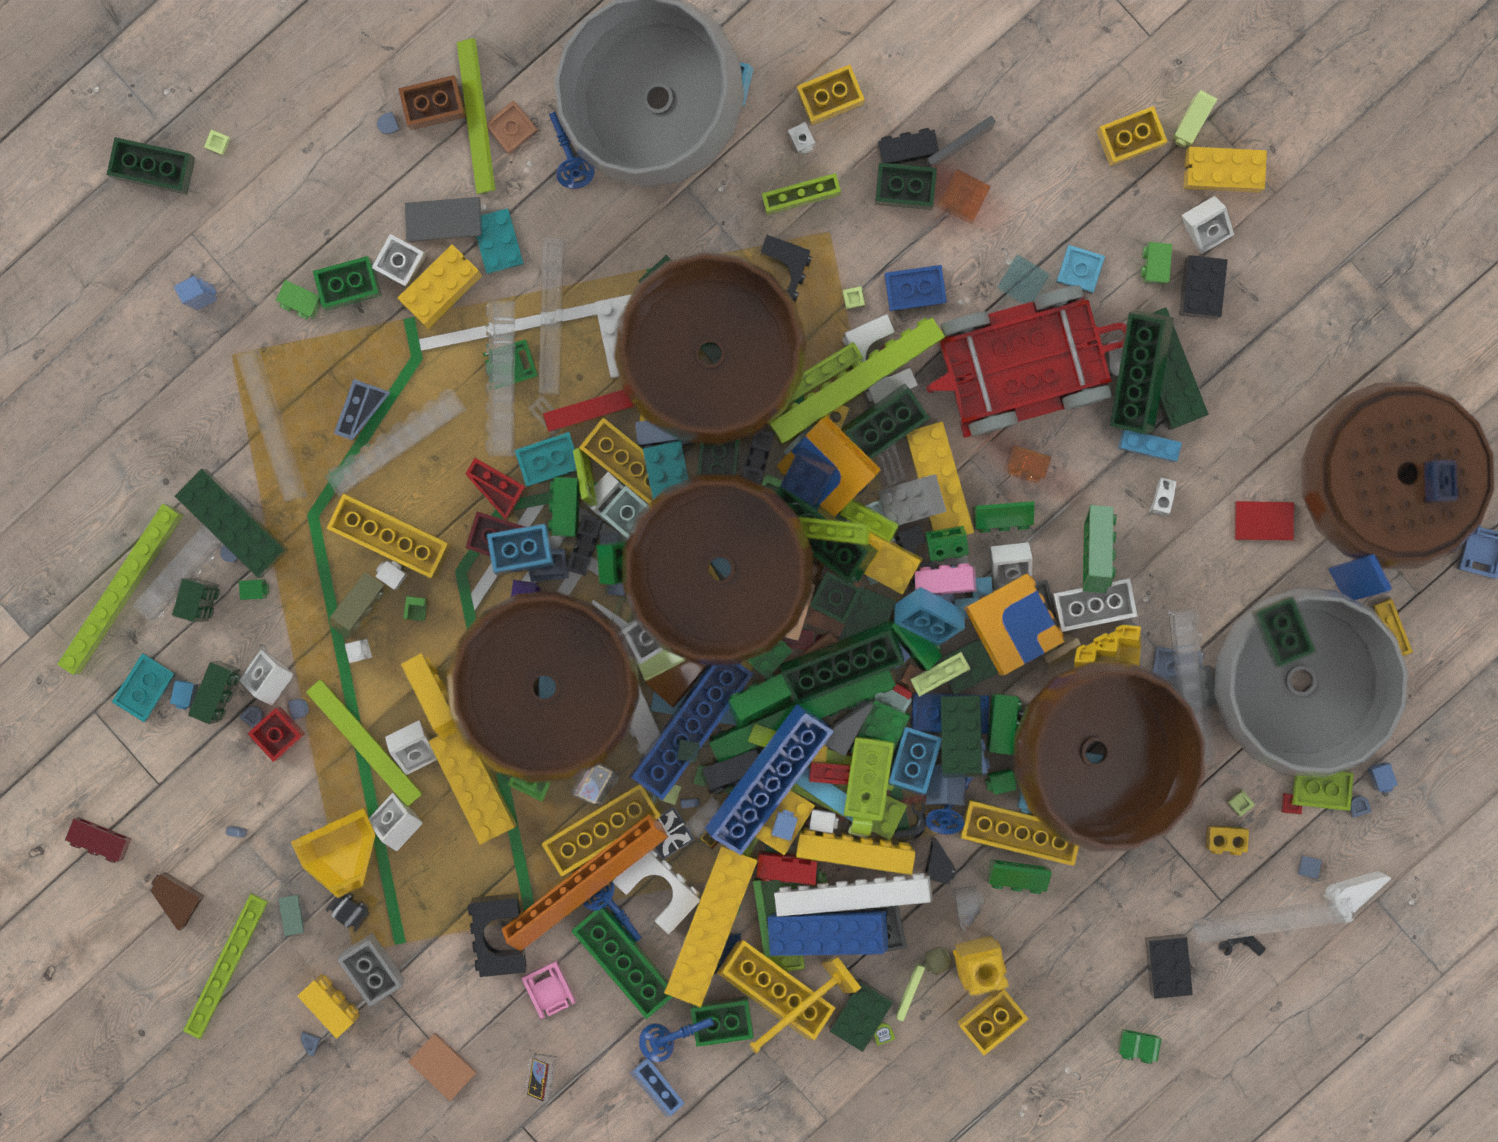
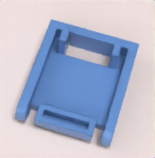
M1479 527L1464 542L1457 569L1497 579L1498 531ZM1473 562L1488 565L1486 572L1471 568Z

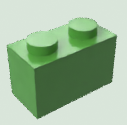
M1149 242L1146 247H1143L1142 258L1145 259V264L1141 267L1140 273L1143 283L1162 285L1169 283L1172 244Z
M287 280L284 281L276 298V301L281 303L280 308L289 312L291 309L298 311V316L306 320L308 317L314 319L321 305L319 295Z

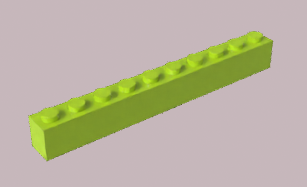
M933 317L929 320L927 318L922 319L917 323L918 327L913 330L910 328L900 334L902 336L897 341L894 339L884 344L886 348L880 352L878 349L868 355L869 359L865 362L862 360L852 365L853 369L848 373L843 371L838 374L836 381L824 383L820 386L821 390L816 394L814 392L809 393L804 397L805 401L799 405L796 402L789 406L787 413L779 415L769 425L781 444L783 445L826 415H829L943 340L945 335Z
M162 504L57 663L58 666L72 675L82 672L184 514L169 504Z

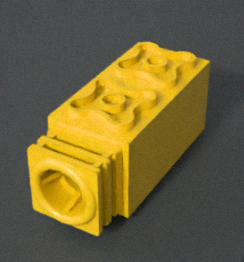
M992 935L955 944L956 950L952 951L959 980L964 990H968L970 996L1004 989L1009 986L1007 978L1004 976L1007 971L1000 943H998V940H994Z

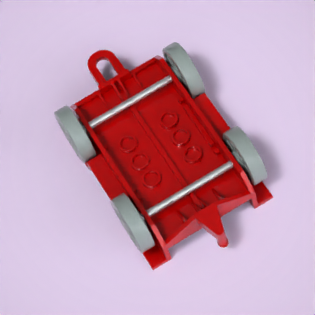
M1080 285L1058 289L1036 297L1034 302L988 314L984 311L959 317L941 324V331L945 337L937 345L938 348H941L947 374L928 385L927 391L929 393L934 391L953 392L961 419L959 423L964 438L1001 430L1016 425L1018 422L1052 412L1071 410L1100 402L1112 397L1108 385L1112 381L1104 354L1123 348L1127 325L1119 322L1098 328L1094 321L1089 300H1084ZM1115 330L1123 331V340L1102 346L1101 334Z

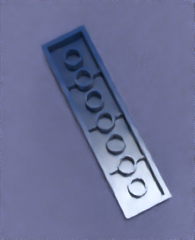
M740 663L737 665H709L628 777L658 799L664 800L729 709L730 697L743 690L753 676V673Z
M797 704L706 825L705 829L710 836L742 855L834 732L828 724Z

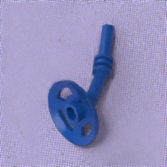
M552 112L549 116L556 130V137L559 138L558 142H561L560 146L563 147L567 160L562 162L557 168V180L566 188L577 189L584 187L592 181L595 174L594 167L581 157H574L569 144L571 141L568 140V136H566V132L563 130L557 113ZM584 163L588 165L589 170H586V166ZM561 172H564V176L567 178V180H565L562 177ZM582 175L585 176L584 179L574 182V178H579Z
M965 777V789H968V785L974 778L968 779ZM945 805L943 809L930 812L926 816V824L930 830L936 833L954 834L963 829L964 819L959 813L952 811L953 806ZM936 819L940 826L935 825L931 820Z
M612 881L609 883L610 888L606 885L590 897L591 905L588 900L583 903L587 909L592 911L600 910L607 905L615 914V918H618L617 921H620V925L626 928L635 942L642 938L629 921L630 918L626 917V913L624 914L625 911L621 910L612 900L614 894V883Z
M708 1018L693 1025H685L684 1028L680 1027V1030L673 1033L661 1024H650L640 1034V1050L648 1060L663 1062L671 1056L674 1049V1040L681 1037H689L690 1034L694 1035V1032L714 1025L713 1019ZM659 1028V1030L651 1034L648 1033L651 1029ZM646 1040H650V1046L653 1049L651 1053L646 1047ZM665 1051H667V1054H665L664 1056L657 1057V1054H662Z

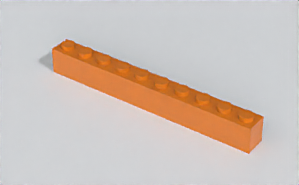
M650 814L526 909L519 917L508 923L501 929L507 944L521 952L667 839L668 835L662 823Z

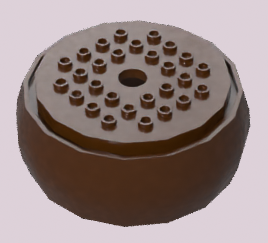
M700 252L666 262L636 286L618 318L614 360L624 394L649 424L680 441L721 445L757 434L786 410L803 379L807 339L796 303L771 273L740 256ZM714 343L720 348L722 354L716 364L707 365L700 360L698 354L704 344Z
M1418 382L1374 383L1342 397L1314 426L1301 459L1302 498L1317 531L1343 555L1352 559H1358L1374 554L1382 569H1418L1456 552L1481 525L1494 492V454L1479 421L1453 396ZM1456 461L1458 500L1426 502L1424 462ZM1405 462L1413 464L1418 470V478L1411 485L1402 484L1397 477L1398 468Z
M699 474L664 488L637 515L623 548L622 587L636 622L663 650L697 665H737L770 652L798 625L812 592L813 551L799 516L772 489L740 475ZM722 557L730 562L731 573L724 580L714 579L710 575L709 565L715 558Z
M558 591L518 593L484 610L458 640L447 673L449 713L466 747L495 772L530 783L571 780L604 763L627 736L640 698L637 660L620 626L593 603ZM541 676L551 677L556 684L555 693L548 699L539 698L533 691L534 682Z
M1128 661L1086 662L1054 676L1026 705L1014 736V775L1027 808L1056 838L1092 852L1132 851L1168 834L1192 808L1205 776V740L1192 707L1163 676ZM1093 741L1101 742L1105 749L1103 758L1096 763H1091L1086 757V748Z

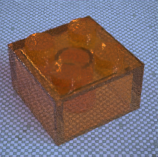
M956 169L938 208L972 224L991 186Z
M1014 445L1010 447L1004 470L1008 471V475L1014 477L1023 475L1026 476V480L1037 483L1039 480L1045 479L1052 456Z

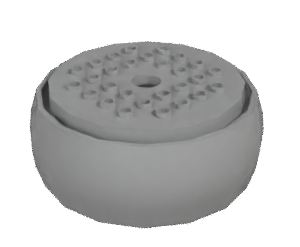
M613 0L585 18L564 46L555 79L559 121L577 154L609 179L646 188L683 182L712 164L735 134L744 101L740 60L721 25L692 3L683 0ZM657 88L666 89L669 94L668 103L662 109H654L649 104V96Z
M1297 587L1262 599L1232 625L1216 657L1214 696L1225 728L1252 759L1285 775L1327 777L1362 765L1390 740L1406 706L1408 670L1395 634L1372 608L1336 590ZM1287 596H1293L1316 652L1282 667H1274L1251 611ZM1300 669L1307 671L1311 676V685L1303 692L1296 691L1291 685L1293 673Z

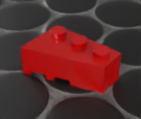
M475 457L465 473L505 520H509L527 487Z
M758 851L757 877L760 880L772 881L773 879L784 883L796 882L815 885L817 860L796 857V854L790 853L783 855L776 852Z

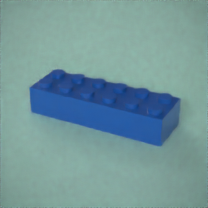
M886 911L820 912L777 916V913H773L767 917L770 956L884 954L888 950Z

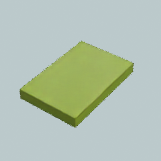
M1342 771L1327 777L1294 776L1292 805L1350 811L1354 773Z

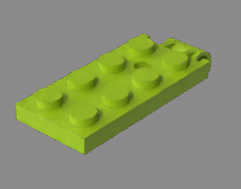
M855 737L843 814L845 817H853L851 833L871 835L873 820L882 822L894 742ZM868 793L870 797L865 800L862 798V795Z

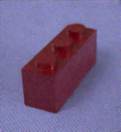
M81 817L73 819L65 841L70 842V846L79 849L81 847L85 848L89 854L95 856L102 855L105 857V860L112 863L124 859L132 840L130 837Z

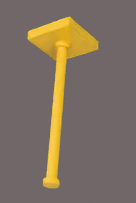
M839 957L826 958L821 962L832 977L756 1042L749 1044L756 1054L764 1044L836 984L844 994L855 993L861 988Z

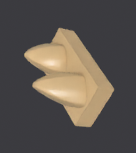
M1063 633L1064 636L1062 638L1064 642L1060 644V648L1056 646L1043 653L1045 663L1049 669L1076 654L1077 648L1082 646L1078 638L1075 639L1073 636Z

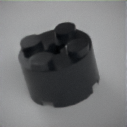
M351 892L339 898L335 896L325 910L327 912L331 910L333 918L347 928L350 926L355 927L353 931L357 932L370 915L368 911L370 906L362 900L357 902L353 899L355 895Z

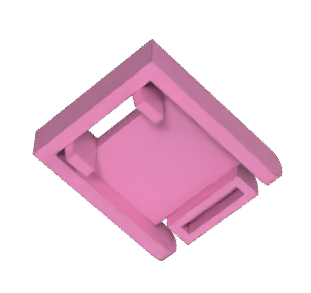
M557 960L521 978L541 1019L545 1018L544 1009L547 1015L550 1016L569 1007L567 998L570 999L572 1004L576 1003ZM549 970L550 977L537 983L535 982L534 976Z

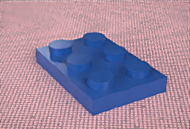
M942 265L884 273L889 312L947 303Z

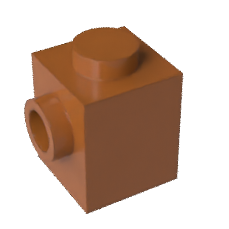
M908 663L900 681L907 684L905 688L916 693L910 679L924 671Z

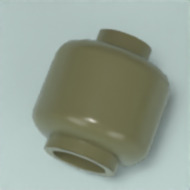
M936 947L925 953L926 960L923 961L927 972L932 971L934 975H938L951 967L950 963L953 961L946 948Z

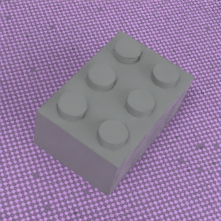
M936 474L878 491L885 517L899 525L947 512Z
M373 933L342 951L337 959L369 1007L403 985L405 978Z

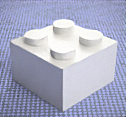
M390 234L372 268L408 288L413 283L427 255L423 251Z

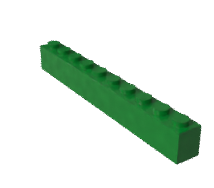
M888 670L802 703L800 706L822 720L825 716L837 715L841 709L855 707L857 702L862 700L869 701L880 692L887 693L896 685ZM791 701L739 729L737 726H734L709 737V744L718 763L733 758L738 754L750 752L754 747H762L748 742L754 723L777 731L795 708V702Z

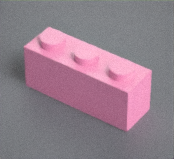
M967 563L958 564V568H950V565L939 566V569L931 570V567H922L920 571H915L916 589L922 587L935 595L977 592L975 568Z

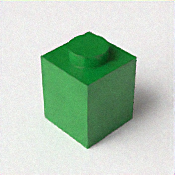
M266 579L239 581L240 600L267 598L269 584L266 583Z

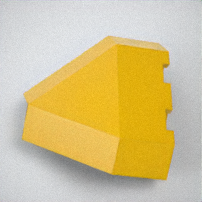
M1120 625L1115 628L1114 632L1110 634L1105 633L1093 639V643L1078 647L1074 667L1094 661H1128L1139 666L1141 626Z
M364 808L291 841V844L302 868L339 898L352 890L363 887L376 834Z

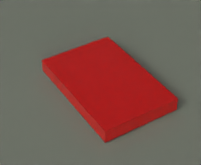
M1235 501L1234 540H1294V502Z

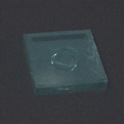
M1017 254L997 288L1023 304L1034 301L1050 274Z

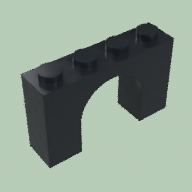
M766 235L760 255L780 262L788 269L791 282L786 292L796 303L799 292H796L797 287L803 284L806 274H803L805 266L809 267L812 260L810 250Z
M518 893L474 897L470 904H468V915L472 916L473 923H470V932L475 937V941L472 942L473 953H477L475 970L479 971V977L526 972L525 949L521 952L517 949H495L487 942L484 934L485 927L494 920L519 917Z

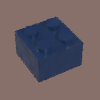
M803 448L796 454L780 486L814 506L821 499L837 467Z

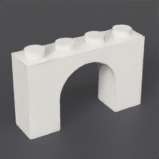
M885 314L843 333L845 337L842 340L845 346L854 342L863 356L862 361L865 362L869 346L876 340L895 331L888 315ZM908 367L880 380L868 388L865 393L869 402L873 401L876 404L903 384H906L911 389L917 386V382L911 368Z
M652 849L612 882L627 895L642 878L648 875H659L668 880L672 886L673 898L669 905L657 916L655 922L670 934L700 902L701 897L699 895L701 893L694 886L690 888L685 883L686 879L680 873L675 874L671 870L672 866L666 860L661 861L657 857L658 853Z

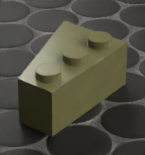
M365 572L331 615L330 627L347 639H350L362 624L361 622L365 616L367 617L371 613L374 603L376 601L379 602L385 593L383 592L384 585Z

